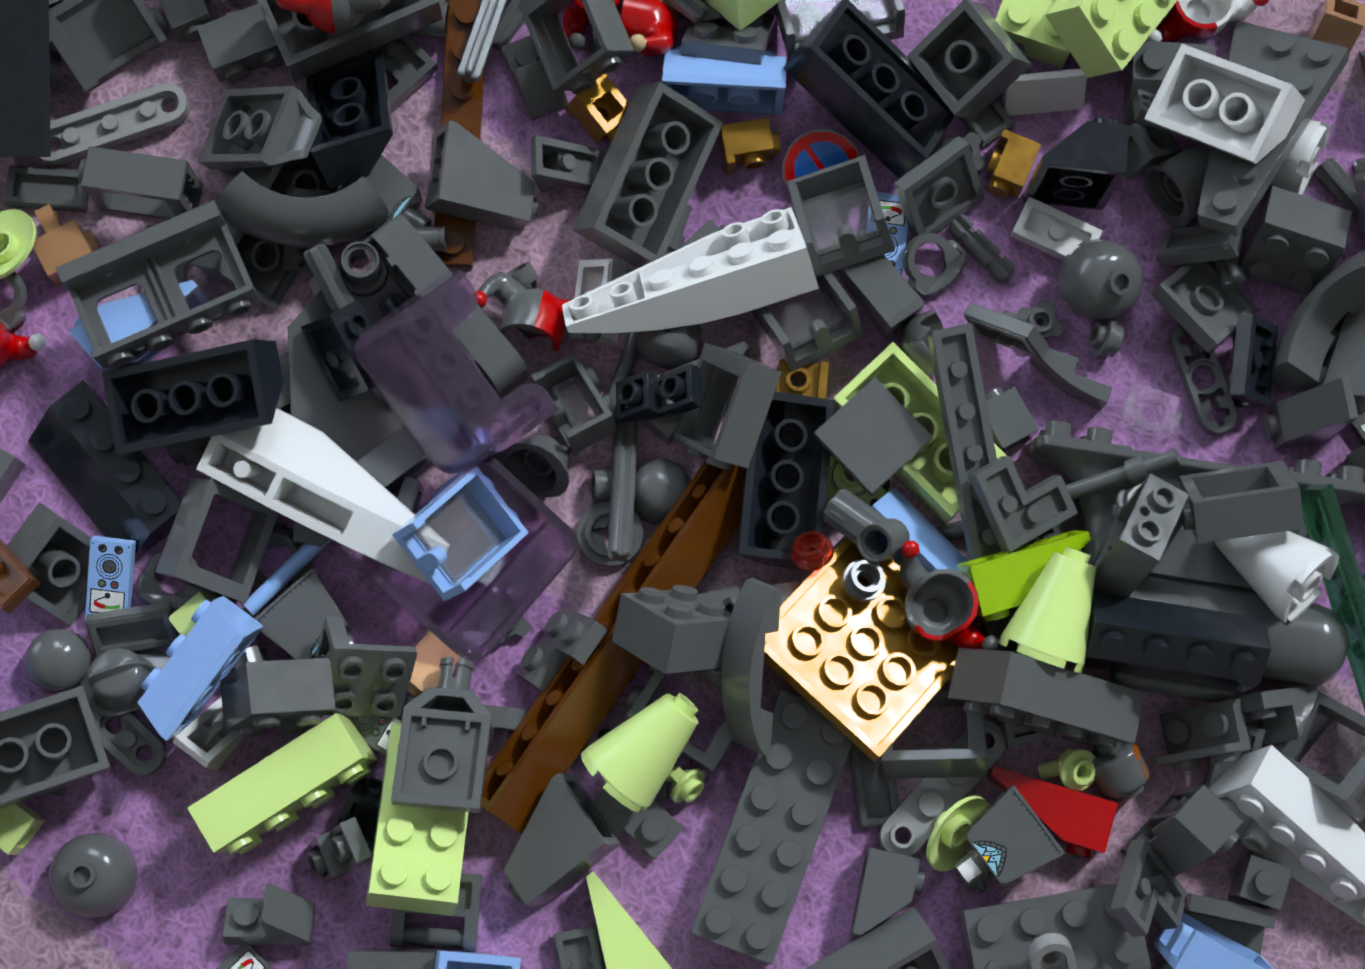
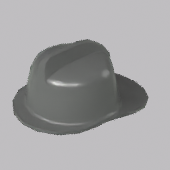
M530 434L518 443L499 444L488 447L480 454L476 464L481 472L492 481L495 490L499 494L512 498L558 497L566 492L570 483L569 473L566 469L568 466L567 460L570 456L569 446L560 445L556 440L544 434Z
M115 648L100 654L93 661L81 682L91 711L100 716L115 717L140 710L141 707L137 702L145 693V690L141 688L142 683L156 667L162 670L171 657L154 648L134 652L128 649Z

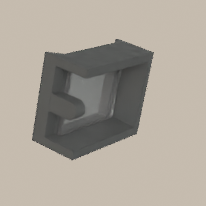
M865 155L787 181L800 231L816 277L895 251Z
M832 272L816 277L819 289L751 311L783 357L790 372L802 368L863 336L857 307Z

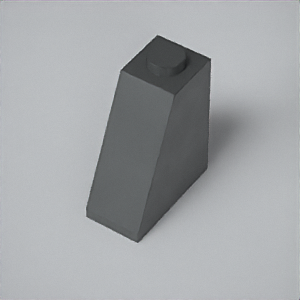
M449 120L435 132L425 209L517 231L533 220L538 205L537 198L534 197V181L457 122Z
M863 231L861 234L856 236V238L865 236L867 234ZM839 240L832 246L840 244ZM885 255L835 271L884 339L900 330L907 320L920 314L925 306L920 296Z
M557 773L547 785L503 871L510 880L509 889L519 902L525 904V906H544L621 844L575 775Z

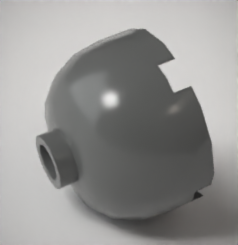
M1106 239L1083 241L1077 245L1080 247L1076 248L1071 255L1067 254L1060 267L1058 285L1059 294L1063 301H1067L1069 307L1073 310L1071 312L1078 317L1088 320L1103 321L1119 318L1131 310L1139 299L1143 287L1142 268L1134 253L1122 244Z
M98 832L82 834L65 843L53 857L49 870L50 890L56 902L72 915L86 919L108 917L122 909L133 896L137 881V861L130 848L117 837Z

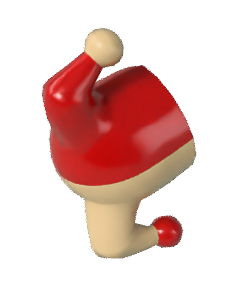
M624 0L621 20L634 51H639L644 57H655L668 53L677 37L679 26L677 15L680 12L665 0Z

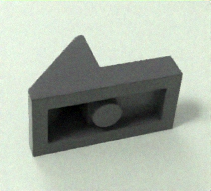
M531 35L501 47L503 56L532 121L561 110L568 105L564 91L553 90Z
M539 135L531 137L532 178L541 192L546 193L561 185L590 191L603 162L602 149Z
M1304 686L1257 692L1230 699L1240 698L1243 713H1249L1251 721H1262V726L1266 730L1264 735L1266 743L1276 744L1297 740L1301 737L1318 696L1317 686Z
M266 884L264 898H228L222 935L224 944L311 946L315 903L272 884Z

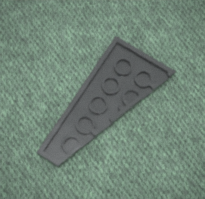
M1236 20L1228 61L1292 84L1305 101L1287 137L1256 164L1219 149L1210 148L1197 213L1200 226L1236 237L1239 235L1348 62V48Z

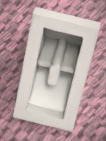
M220 697L176 735L173 743L205 768L218 771L243 737L240 736L239 730L225 731L222 697Z

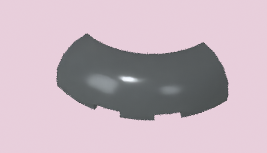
M241 171L215 200L225 221L237 230L255 239L259 238L267 242L284 245L287 248L310 249L318 244L333 245L343 241L344 243L365 235L390 217L386 204L363 176L350 186L335 193L319 197L302 198L271 191L259 185Z
M1365 250L1348 258L1326 274L1305 296L1290 318L1278 344L1272 368L1273 383L1282 391L1288 392L1319 383L1325 356L1335 338L1331 331L1347 312L1355 314L1365 305Z

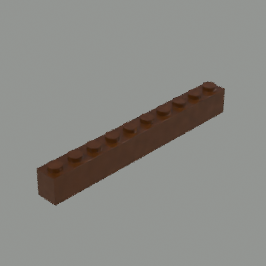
M705 460L593 618V620H596L608 631L585 664L582 665L569 657L566 658L485 771L481 806L522 834L551 778L557 773L565 774L578 754L584 750L588 740L599 724L610 713L613 704L625 687L634 679L637 670L644 662L612 642L621 594L640 592V589L643 587L656 588L662 591L672 590L674 585H685L692 588L698 585L740 525L745 471L740 466L732 464L730 470H724L706 463Z

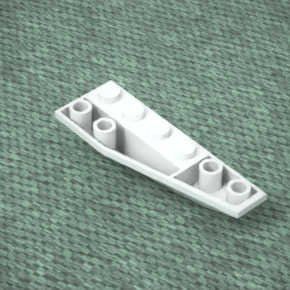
M792 207L784 210L769 211L762 217L748 222L729 224L723 230L705 236L562 304L568 333L654 331L696 325L739 315L819 289L806 244Z
M276 408L272 424L211 437L196 468L197 470L336 542L430 584L392 536L396 530L402 527L415 514L325 433ZM425 523L417 529L430 548L440 546L447 552L449 545Z
M1272 745L1244 754L1208 788L1244 821L1236 830L1240 835L1239 838L1243 845L1266 860L1292 868V878L1365 926V833L1345 812L1310 782L1304 773Z

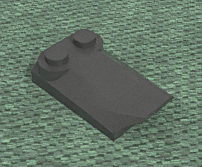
M294 86L227 89L198 163L209 169H220L231 176H237L241 171L245 172L246 168L272 166L306 158L309 155L322 122L321 115L309 104L302 92Z

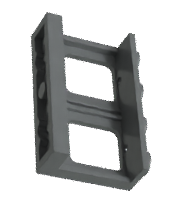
M214 200L56 267L62 284L69 290L90 339L94 349L91 354L104 369L107 367L112 369L123 367L134 360L133 356L146 350L159 351L167 348L173 343L174 338L188 332L189 334L204 332L212 327V322L227 315L229 317L241 316L250 311L253 304L260 302L224 216ZM212 252L220 253L236 290L190 309L176 278L177 268ZM136 285L143 287L158 324L111 343L98 312V303L102 299Z

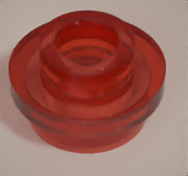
M810 531L801 534L795 539L791 556L795 566L799 569L807 571L818 570L832 560L834 548L832 542L824 534Z

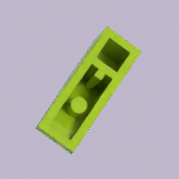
M1072 530L1024 544L1011 552L1000 551L956 564L958 572L967 577L977 591L979 606L976 615L984 616L985 621L998 620L1009 616V609L1021 605L1054 552L1063 554L1065 547L1080 551L1091 538L1089 531Z

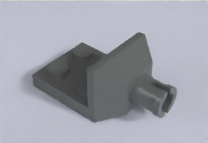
M454 657L441 658L437 687H429L404 706L391 796L392 805L480 813L489 741H493L494 731L491 714L476 694L470 690L471 674L474 669L472 661L459 658L457 675L454 677Z

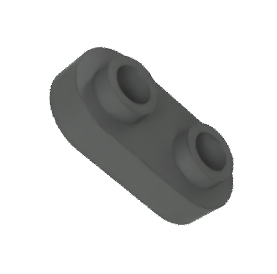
M133 712L115 717H105L94 713L93 718L103 747L130 772L146 776L158 772L163 767L167 758V749L164 742ZM119 718L122 722V729L118 733L112 734L108 728L109 723L112 719ZM149 746L152 749V758L147 762H142L138 756L141 748Z

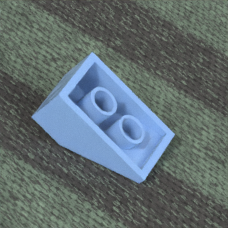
M193 280L179 283L190 309L209 302L208 298ZM146 293L104 303L97 307L111 343L158 324ZM79 316L75 321V327L69 333L104 372L114 370L110 367L104 369L93 358L91 352L94 349ZM164 349L159 351L146 350L133 356L134 360L120 368L150 362Z

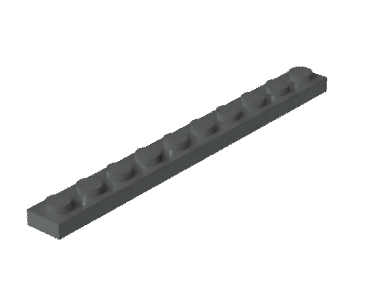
M972 323L927 332L969 561L1002 551L968 477L969 474L997 459ZM1017 607L1010 608V615L998 620L985 621L984 616H979L983 636L988 637L992 635L1000 640L1001 634L1014 616L1013 610L1017 611ZM1009 639L1007 647L1000 645L999 651L1021 654L1016 652L1018 643ZM999 721L1005 746L1008 748L1048 739L1047 734L1030 730L1031 726L1024 723L1022 726Z

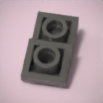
M356 817L343 821L332 831L316 837L308 845L311 851L307 853L311 870L315 876L321 875L325 884L348 873L373 857Z

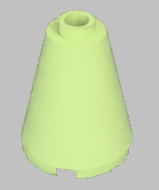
M1065 547L1063 554L1054 552L1001 634L999 643L1007 647L1009 639L1018 643L1016 652L1063 669L1067 661L1074 662V672L1082 673L1086 658L1096 566L1088 564L1091 555L1069 547Z
M667 693L589 745L581 753L582 761L592 776L598 771L600 772L603 779L607 782L603 788L612 797L634 812H639L640 810L645 812L651 806L698 725V720L695 717L698 709L683 694L679 693L675 697Z

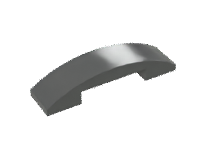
M750 578L746 579L737 597L728 623L722 654L721 690L726 720L735 742L765 756L771 752L773 713L761 708L765 635L779 631L782 589Z

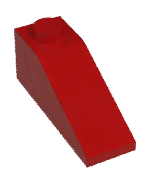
M996 766L988 770L987 777L1002 791L1010 784H1014L1054 839L1067 845L1066 853L1085 859H1091L1092 852L1096 854L1105 853L1118 803Z

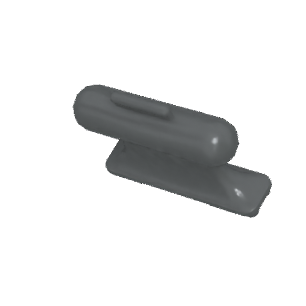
M1047 421L1046 428L1039 431V436L1035 437L1029 445L1028 451L1030 459L1055 468L1066 478L1069 484L1124 466V461L1138 456H1142L1145 459L1158 454L1132 450L1130 446L1111 444L1113 431L1102 427L1088 428L1087 436H1081L1080 439L1071 438V424L1063 421ZM1179 457L1181 465L1152 475L1181 490L1179 476L1242 466ZM1309 459L1296 460L1295 467H1288L1287 469L1300 487L1304 528L1289 531L1305 537L1314 524L1327 512L1338 508L1355 507L1364 502L1365 483H1362L1364 469L1355 466H1339L1337 474L1321 476V462ZM1131 482L1077 499L1082 514L1084 531H1089L1091 538L1085 545V553L1091 555L1088 564L1093 565L1113 520L1124 508L1116 503L1115 497L1117 492L1122 489L1127 490L1133 486ZM1181 516L1177 520L1160 561L1129 596L1144 600L1265 618L1271 652L1262 677L1263 680L1301 686L1322 685L1336 676L1342 668L1349 651L1347 628L1336 612L1320 604L1312 603L1294 621L1290 622L1287 619L1286 623L1276 617L1215 545V542L1198 544L1192 531L1184 530ZM1110 671L1109 673L1111 683L1136 690L1212 702L1226 701L1236 695V690Z

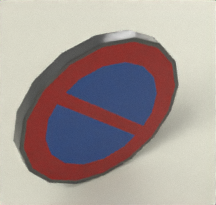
M830 128L811 129L798 135L787 147L782 160L783 180L790 192L787 181L860 157L855 143L844 133Z

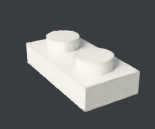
M1028 197L1010 236L1063 261L1067 254L1071 255L1076 248L1080 247L1077 246L1078 244L1087 240L1099 239L1103 230Z

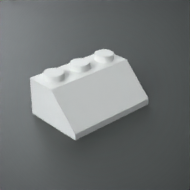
M1181 44L1144 119L1256 164L1287 137L1305 99L1290 83Z

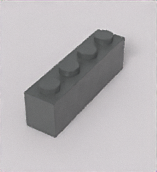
M259 4L196 27L211 67L219 82L225 80L230 83L239 82L249 76V71L263 66L268 69L276 68L285 63Z

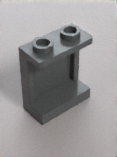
M64 0L49 9V38L85 92L99 84L98 79L154 45L158 43L162 45L168 41L163 33L164 30L169 28L156 7L148 10L142 0Z

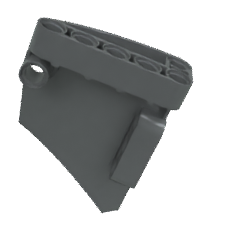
M400 213L363 242H354L348 245L343 250L341 256L342 265L338 269L354 300L361 302L396 371L395 379L399 367L408 365L410 361L419 362L415 356L416 350L413 351V349L411 350L393 326V318H388L380 308V303L393 293L401 294L408 304L406 309L413 311L431 336L429 341L436 343L443 353V357L439 362L429 368L426 367L430 376V390L418 397H406L397 390L392 395L379 399L376 397L373 389L339 401L301 329V326L332 313L321 290L288 326L291 415L325 433L389 492H392L402 484L405 476L411 477L452 445L462 434L461 430L527 379V366L519 353L412 224ZM358 259H367L372 262L371 268L363 273L354 272L350 269L351 265ZM293 520L294 542L321 547L330 540V538Z

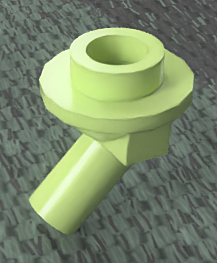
M1068 748L1059 755L1060 759L1038 765L1039 775L1043 780L1060 776L1061 782L1067 788L1075 791L1088 788L1095 780V766L1092 761L1096 757L1085 749L1072 750Z
M673 766L666 778V783L672 782L671 799L675 803L691 802L696 799L704 789L705 772L699 768L683 770L678 766Z

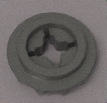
M610 501L596 503L587 509L582 515L577 528L578 543L583 553L589 560L604 567L623 565L625 563L610 560L607 555L608 550H606L604 537L592 532L593 530L607 529ZM635 511L632 554L629 560L636 556L643 541V525Z

